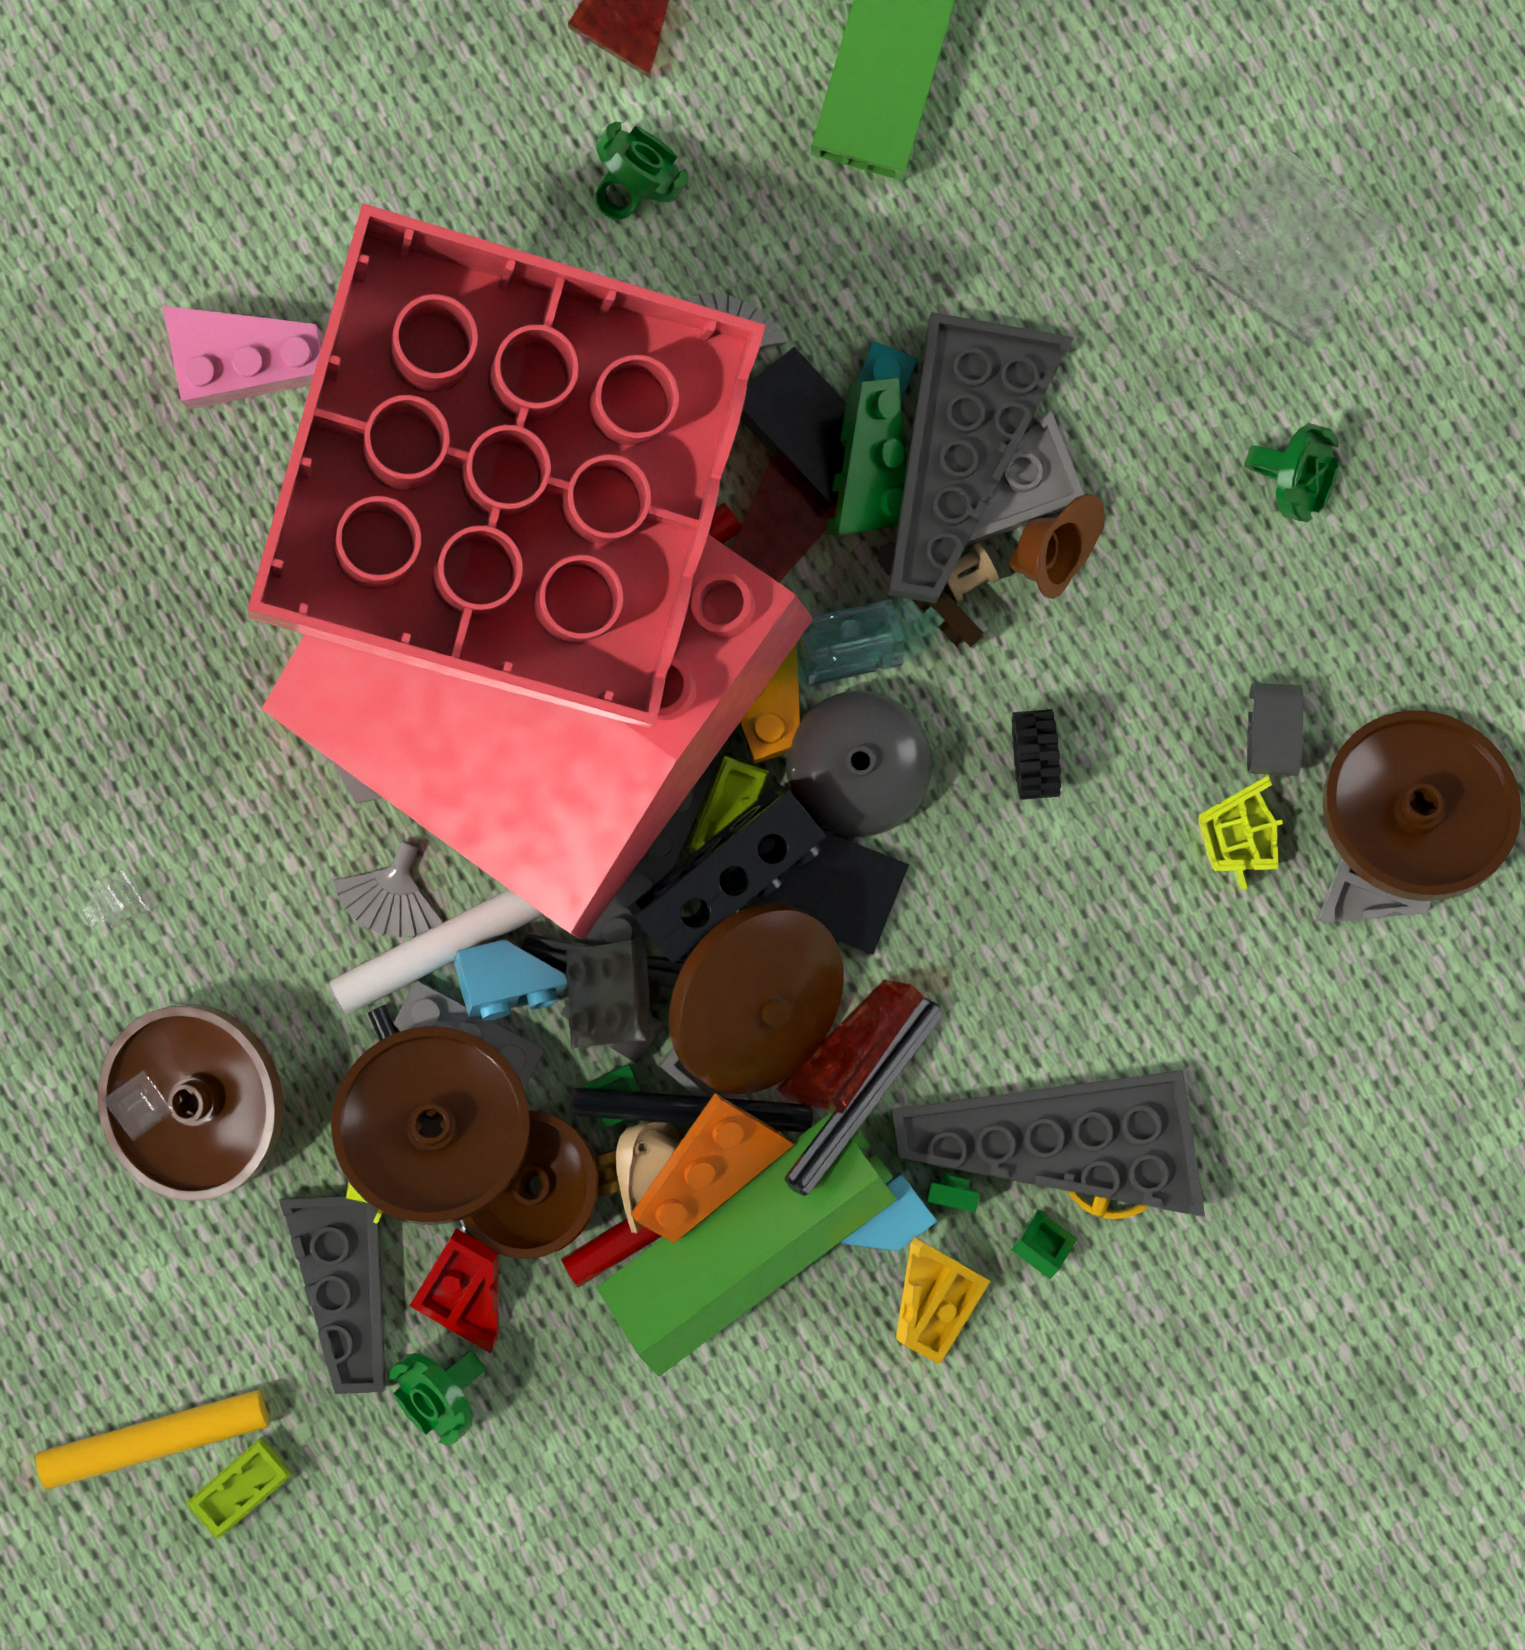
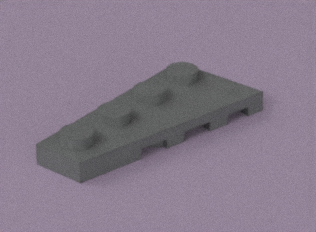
M346 1195L280 1198L279 1203L283 1216H285L291 1235L290 1241L295 1258L298 1259L305 1284V1293L309 1306L313 1311L318 1329V1338L334 1393L384 1392L386 1390L380 1220L378 1224L373 1222L378 1210L369 1203L346 1199Z

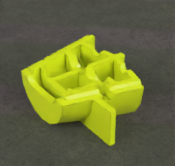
M1269 775L1198 816L1200 833L1212 869L1214 871H1234L1239 890L1248 889L1243 870L1278 869L1277 826L1283 824L1282 819L1277 821L1274 819L1259 793L1272 786Z

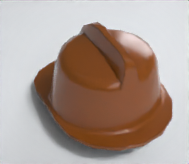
M1084 494L1076 497L1068 504L1059 516L1039 517L1030 521L1024 528L1019 544L1009 560L1010 567L1014 571L1023 574L1026 578L1037 582L1038 589L1044 597L1054 599L1060 596L1069 585L1073 576L1087 561L1104 529L1105 513L1102 502L1097 496Z

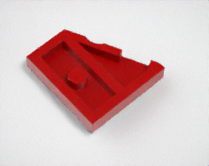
M456 1228L409 1306L491 1353L499 1339V1254L492 1248Z

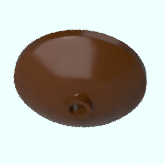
M530 1110L529 1145L520 1171L511 1185L496 1201L475 1215L462 1220L469 1232L478 1241L492 1248L498 1254L520 1259L548 1256L572 1243L589 1223L595 1210L599 1193L597 1164L583 1136L569 1123L554 1115ZM537 1176L542 1181V1189L538 1194L533 1195L529 1191L528 1183L533 1177Z

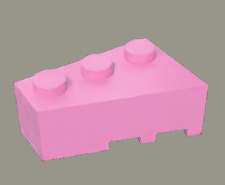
M162 305L180 398L189 409L311 385L324 340L323 333L316 324Z

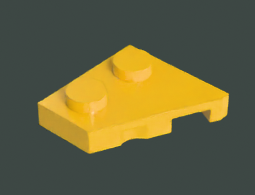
M914 1236L910 1243L896 1339L906 1347L940 1365L991 1281Z

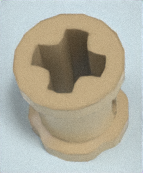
M979 542L972 545V551L959 558L945 585L955 603L963 600V594L986 581L995 583L999 580L991 559ZM972 567L977 568V570L966 575L965 577L958 578V575L971 569Z

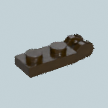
M891 541L888 544L885 542V545L877 550L878 555H876L880 567L884 568V571L889 576L891 575L895 544ZM944 590L936 603L911 599L924 613L932 606L945 620L938 628L957 648L966 642L973 649L985 638L983 631Z

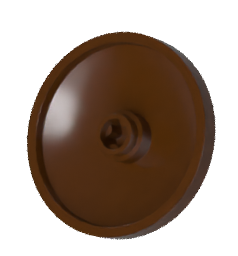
M1409 710L1387 714L1372 720L1357 730L1344 743L1333 760L1325 780L1323 814L1329 836L1336 850L1347 865L1362 879L1372 886L1397 897L1417 901H1438L1458 897L1472 891L1498 870L1511 852L1519 832L1521 800L1516 779L1508 762L1497 747L1481 732L1465 722L1445 714Z
M778 903L761 904L743 909L715 926L698 943L687 958L677 978L671 997L669 1031L674 1051L683 1066L709 1087L729 1094H748L765 1090L784 1081L799 1070L814 1055L825 1040L834 1023L841 1003L844 984L843 961L839 947L830 931L806 912L790 905Z
M178 1004L164 1007L139 1017L129 1024L116 1038L105 1057L100 1072L98 1110L101 1125L111 1150L121 1165L137 1181L152 1191L166 1197L185 1201H201L222 1196L243 1186L265 1166L276 1147L281 1132L283 1093L277 1069L270 1054L259 1038L245 1024L232 1015L214 1007L200 1004Z
M440 1026L411 1028L390 1035L377 1042L364 1052L349 1069L338 1089L333 1105L331 1118L332 1143L339 1166L354 1190L372 1207L385 1215L408 1223L420 1225L447 1224L463 1220L482 1211L496 1201L511 1185L520 1171L529 1145V1106L525 1091L516 1072L509 1062L487 1042L477 1036L454 1028Z

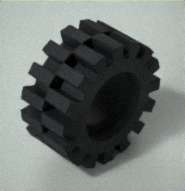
M1052 709L1012 712V745L1019 799L1060 797L1061 767L1059 764L1060 753L1058 750V734H1056L1054 712Z

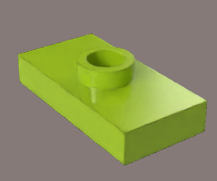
M721 753L687 844L692 848L698 849L756 801L761 795L769 771L763 767Z
M262 1436L192 1496L186 1504L218 1540L290 1478L294 1472Z

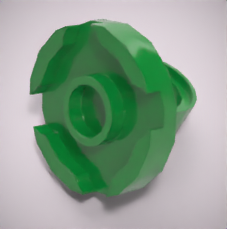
M613 122L606 127L597 140L596 150L601 161L609 170L595 193L598 209L611 219L621 220L629 217L637 209L644 197L657 202H671L675 200L688 182L686 169L678 172L673 165L678 158L677 155L660 139L644 129L634 126L632 131L628 133L621 130L622 122ZM614 183L625 186L631 194V203L626 206H618L612 203L607 195V187Z
M472 1349L465 1353L453 1366H449L445 1370L429 1357L419 1353L407 1354L392 1367L389 1379L397 1380L400 1388L393 1394L409 1420L425 1435L435 1430L442 1435L439 1443L449 1445L456 1443L473 1425L472 1411L462 1390L487 1368Z

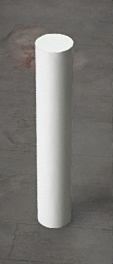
M508 889L330 980L331 988L346 1015H349L455 961L458 950L488 944L544 914Z

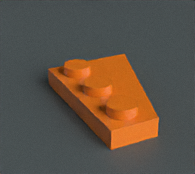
M715 1093L633 1209L631 1215L639 1224L675 1243L795 1144L786 1135Z

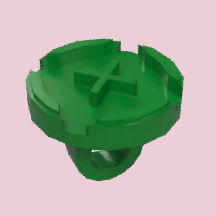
M1308 423L1298 429L1291 438L1285 452L1261 446H1250L1244 466L1251 471L1277 480V505L1283 517L1308 522L1313 519L1311 517L1312 511L1319 513L1325 507L1334 489L1339 464L1338 458L1332 457V446L1338 448V439L1332 429Z

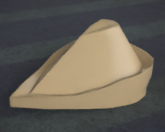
M648 1121L629 1126L621 1134L617 1144L616 1171L624 1210L633 1233H637L643 1225L636 1222L631 1212L684 1138V1135L677 1128L668 1123Z

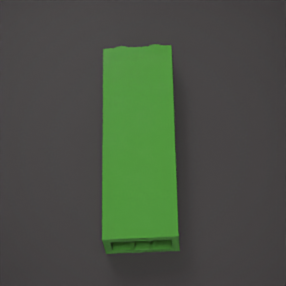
M853 0L812 141V156L904 182L956 0Z
M831 1112L792 1141L795 1144L678 1241L673 1243L663 1237L596 1287L638 1356L658 1377L897 1200L886 1184L893 1176L876 1154L868 1159L863 1153V1150L870 1144L859 1129L808 1195L802 1196L792 1191L785 1181V1176L834 1112Z

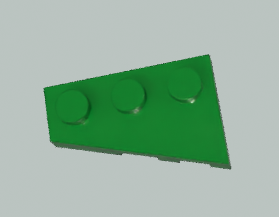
M899 378L851 382L848 388L840 439L845 447L842 473H835L832 490L838 493L835 518H828L825 535H842L898 526L906 474Z

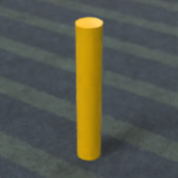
M260 1389L39 1451L36 1453L37 1472L44 1489L50 1490L268 1428L270 1426L269 1415L263 1394Z

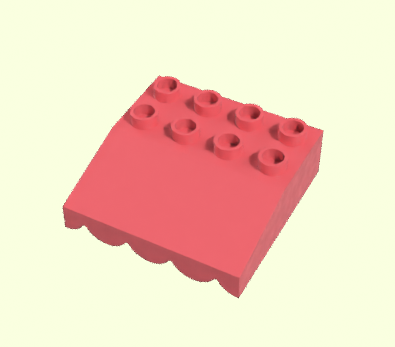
M362 203L247 608L248 619L445 675L650 728L655 726L662 701L666 674L672 662L684 624L693 576L707 540L716 507L721 475L734 442L745 401L747 381L766 325Z
M708 534L700 561L693 576L684 624L672 662L666 674L662 701L656 725L646 728L445 675L305 634L261 709L564 930L584 940L813 621V618L796 594Z

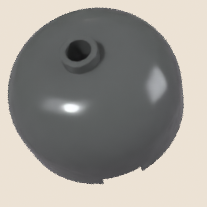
M848 691L835 694L812 707L800 720L792 746L786 755V774L791 793L817 825L832 833L847 837L879 835L890 831L904 822L914 813L925 797L932 773L930 744L924 729L916 717L896 700L870 691ZM857 752L866 753L870 759L869 767L862 771L853 768L851 765L852 755Z

